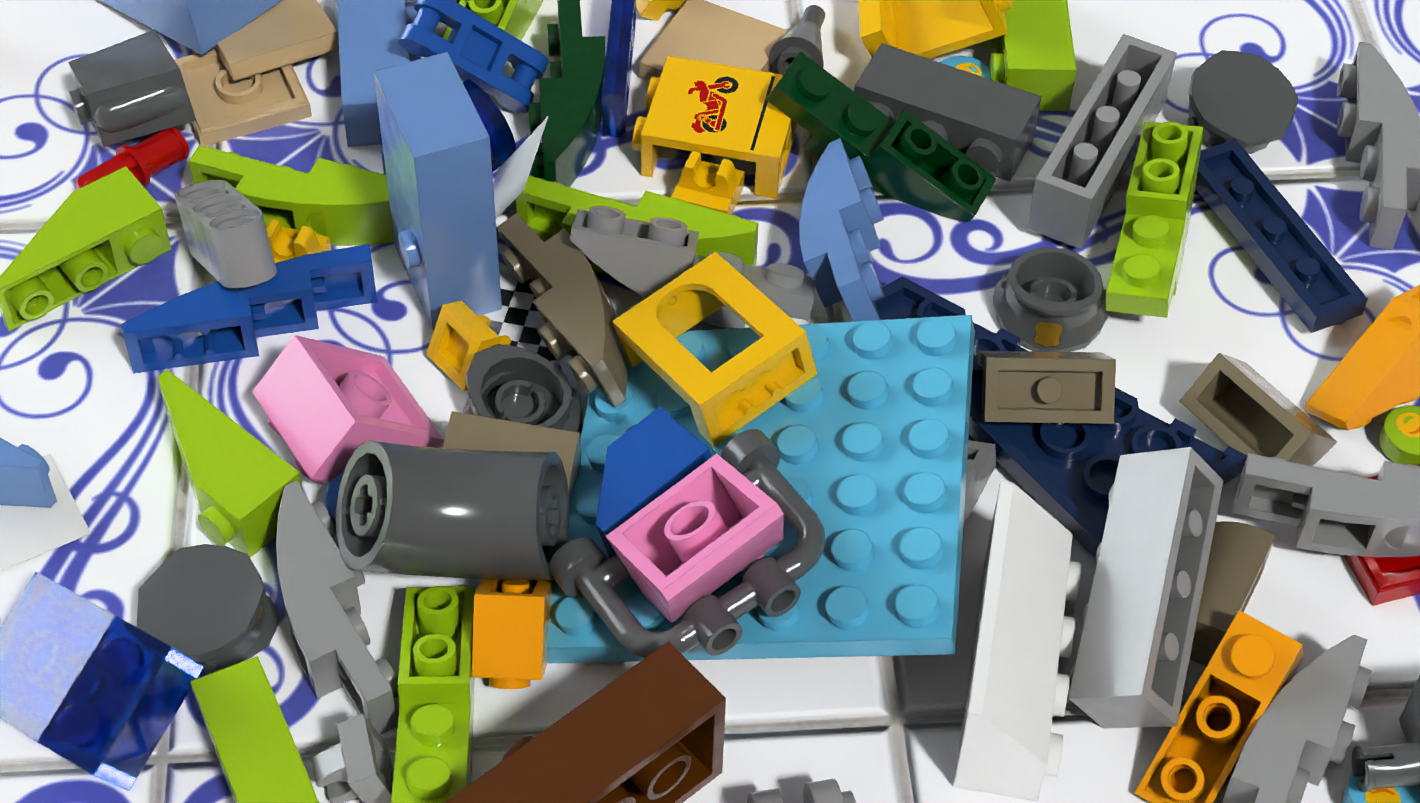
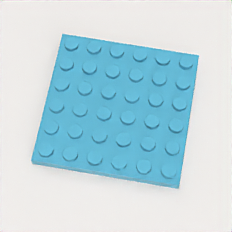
M972 315L800 324L799 326L807 333L818 375L715 447L699 433L690 405L644 361L634 368L627 363L626 400L618 406L614 407L598 388L589 393L580 438L581 466L570 502L568 542L580 537L591 538L609 559L595 524L607 448L620 438L628 428L638 424L658 407L663 409L710 449L712 457L715 454L721 457L725 446L739 433L749 429L761 430L780 452V461L777 469L815 511L825 529V548L818 563L803 577L795 581L801 590V595L792 609L781 616L769 617L758 605L736 620L742 627V635L730 650L713 656L709 655L702 645L699 644L682 654L687 660L956 654L975 338ZM750 327L686 331L677 337L676 340L710 372H713L761 337ZM785 519L783 540L765 552L762 559L772 557L777 560L795 547L798 536ZM747 570L737 573L710 595L719 598L742 583L743 576ZM632 577L614 588L637 620L648 631L664 632L684 620L685 613L671 623L643 595ZM553 580L547 639L548 664L640 662L644 659L634 656L619 643L584 596H567L556 581Z

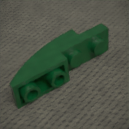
M557 0L558 23H547L549 57H560V61L549 62L550 78H539L540 102H529L530 135L549 116L542 135V143L539 144L532 165V176L570 187L586 165L596 144L603 122L606 103L605 36L582 37L580 0Z
M801 51L766 98L768 102L811 133L803 147L820 158L830 142L841 138L849 159L860 155L873 190L936 215L970 222L977 214L997 180L905 109L894 121Z

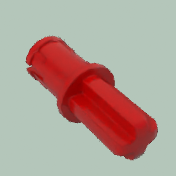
M176 127L159 131L132 147L122 145L117 148L115 157L79 176L75 182L76 188L78 190L125 166L145 188L150 184V177L176 162L188 158L187 155L190 152L188 144L182 133Z

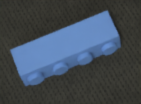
M337 0L341 96L348 147L382 144L374 71L421 59L420 56L403 49L398 43L405 25L413 24L417 15L414 6H406V2H416V0Z

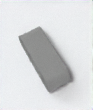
M224 180L203 181L186 186L176 192L175 199L190 254L222 286L227 288L250 287L266 282L276 275L277 269L262 211L231 184Z

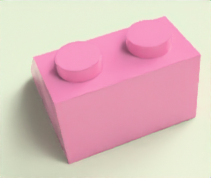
M294 335L252 391L267 414L266 421L268 425L278 435L282 436L296 457L295 464L298 470L305 477L318 484L331 483L335 477L343 473L356 448L367 440L438 448L444 441V438L387 359L381 355Z
M715 454L605 537L643 595L672 623L686 613L695 601L710 595L740 571L749 569L755 562L762 559L765 552L783 540L784 513L778 503L722 457Z

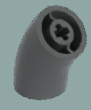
M367 440L354 451L345 467L339 486L336 506V537L339 550L348 567L360 571L452 578L554 580L549 573V563L556 551L566 544L569 539L570 500L563 462L557 452L467 450Z

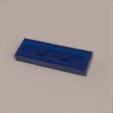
M612 0L602 88L603 136L623 137V133H626L636 30V0Z

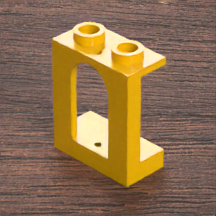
M717 252L712 253L690 269L684 271L680 276L612 321L627 363L634 368L644 361L691 407L699 433L713 447L818 375L806 331ZM725 305L761 338L716 370L710 372L676 338Z

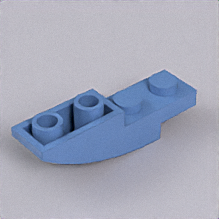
M840 138L830 142L818 160L802 201L799 231L803 262L824 308L844 301L852 321L880 320L874 301L885 296L872 266L873 260L870 251L881 247L874 224L883 221L884 218L860 155L849 159Z

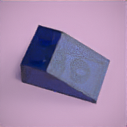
M35 571L0 627V718L93 776L129 791L191 690L190 681L198 678L204 666L120 617Z

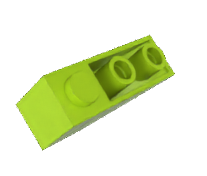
M126 166L72 192L0 275V312L4 325L9 332L172 250L162 207Z

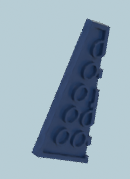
M903 276L882 287L885 297L874 301L880 320L966 315V309ZM973 322L975 338L969 434L978 442L995 444L996 461L1057 521L1073 534V537L1095 559L1098 545L1102 542L1109 510V491L1115 482L1120 455L1192 447L1224 480L1223 485L1242 474L1247 455L1230 446L1222 452L1195 438L1197 429L1176 418L1171 424L1139 409L1136 397L1116 387L1114 424L984 422L981 419L983 368L977 364V351L1028 350L1020 347V337L1000 328L995 334Z

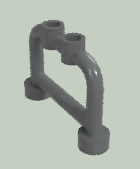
M749 429L736 435L725 446L721 457L778 503L784 513V519L796 532L798 541L790 552L777 560L767 557L755 562L744 574L742 583L719 598L714 595H708L695 601L686 611L684 620L673 628L664 632H652L646 630L614 590L615 587L632 576L617 554L608 559L591 538L580 537L573 539L560 547L553 555L549 563V573L562 591L570 597L584 596L619 643L634 656L646 658L668 641L681 654L688 652L699 644L702 645L709 655L723 654L730 650L742 635V627L736 621L738 618L758 605L769 617H778L792 609L799 600L801 590L795 581L803 577L818 563L825 548V529L815 511L777 469L780 461V452L761 430Z

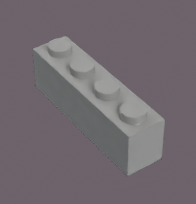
M1126 34L1122 35L1035 179L1027 229L1082 249L1137 153L1144 122H1155L1166 102L1177 52Z
M1192 447L1120 455L1115 482L1109 491V510L1103 538L1096 551L1097 566L1091 594L1083 612L1084 626L1077 659L1070 672V692L1068 696L1069 700L1104 729L1177 726L1224 481Z

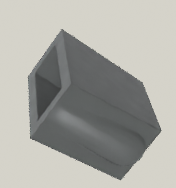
M155 30L68 62L77 86L76 89L68 91L80 124L92 123L104 147L196 121L180 68Z

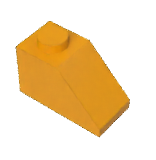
M482 580L474 594L472 677L489 678V685L499 689H523L530 686L531 680H542L548 664L547 639L553 580Z

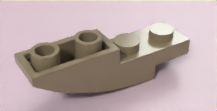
M517 213L497 226L509 248L501 256L521 284L529 279L533 281L529 284L536 297L532 302L545 323L537 329L538 334L557 360L560 361L567 355L571 358L566 363L576 380L588 394L598 388L614 407L618 406L626 400L627 360L612 322L617 318L616 313L584 253L570 241V234L565 228L544 242Z

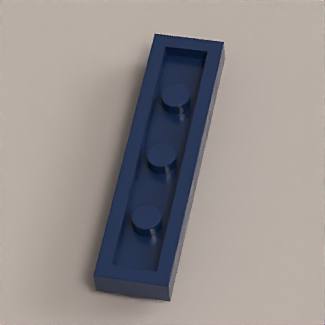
M1234 139L1201 150L1196 190L1307 329L1314 333L1362 315L1368 298L1239 142Z

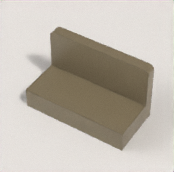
M977 351V364L983 368L981 419L984 422L1114 424L1115 358L1100 352Z

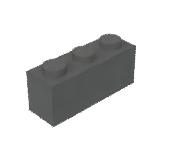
M883 43L875 52L854 87L855 93L894 121L905 109L992 176L1009 182L1034 139L1042 97Z

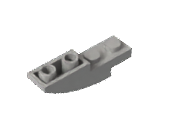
M1359 42L1352 64L1343 63L1340 70L1337 96L1346 98V102H1343L1340 108L1337 136L1346 137L1345 161L1361 163L1360 180L1369 181V187L1366 186L1360 206V221L1369 223V247L1393 250L1407 210L1416 211L1420 201V117L1411 96L1388 61L1371 43Z
M593 206L589 208V211L578 209L571 229L570 241L593 263L618 282L645 298L706 258L695 255L699 232L687 230L686 224L671 218H653L649 223L628 219L623 211L616 208ZM717 252L789 317L810 321L815 286L811 277L805 276V272L802 269L782 263L770 264L768 268L744 264L743 259L736 255ZM725 305L702 320V322L728 329L745 328V323Z
M1248 453L1235 492L1232 513L1298 527L1296 548L1361 557L1420 556V466L1404 465L1384 460L1377 480L1356 476L1346 471H1332L1289 462L1283 458L1265 457Z
M294 481L284 486L278 512L276 551L278 575L291 637L297 656L317 699L339 688H343L358 715L364 713L379 735H382L398 727L394 698L399 696L398 679L386 658L383 657L375 661L366 647L370 645L371 641L367 628L360 616L362 612L357 588L365 584L363 571L349 568L342 558L339 548L332 539V537L336 536V532L324 504L320 500L310 503L299 483Z
M1352 635L1329 648L1301 669L1277 694L1259 718L1246 741L1222 803H1301L1307 783L1319 786L1329 761L1340 765L1343 764L1356 726L1343 721L1347 706L1359 709L1372 670L1360 666L1368 639Z

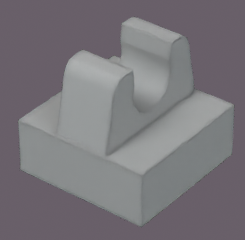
M364 713L337 723L340 743L311 758L315 782L318 788L327 787L328 798L331 803H344L356 799H361L363 803H391L394 773L386 742Z

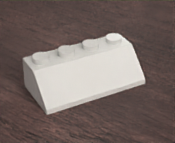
M1000 481L985 556L953 787L1038 802L1044 775L1057 777L1060 767L1063 734L1051 733L1053 715L1064 716L1067 704L1070 675L1057 672L1059 657L1070 659L1076 618L1064 616L1065 601L1076 603L1082 563L1070 561L1073 534L1012 482Z

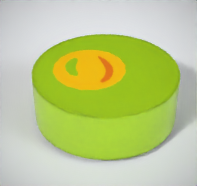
M1406 405L1395 408L1387 415L1379 434V444L1384 454L1395 463L1420 465V406Z

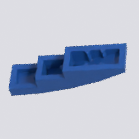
M364 244L308 254L275 263L277 273L273 278L250 287L227 288L217 281L182 294L122 323L123 336L133 374L259 356L258 337L319 329L317 311L378 303L370 245Z

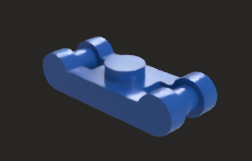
M416 0L414 9L417 11V15L413 24L405 25L398 41L399 45L406 51L420 57H430L448 52L461 78L494 96L497 102L504 108L516 113H527L529 111V102H532L534 99V93L531 91L535 79L543 77L549 63L548 58L538 50L454 0ZM439 22L452 28L448 40L434 33ZM506 61L511 63L514 69L511 78L502 73Z

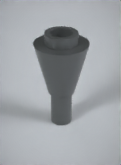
M808 6L803 13L801 21L772 46L769 52V64L774 73L784 74L800 51L819 66L824 67L820 30L826 14L820 6Z

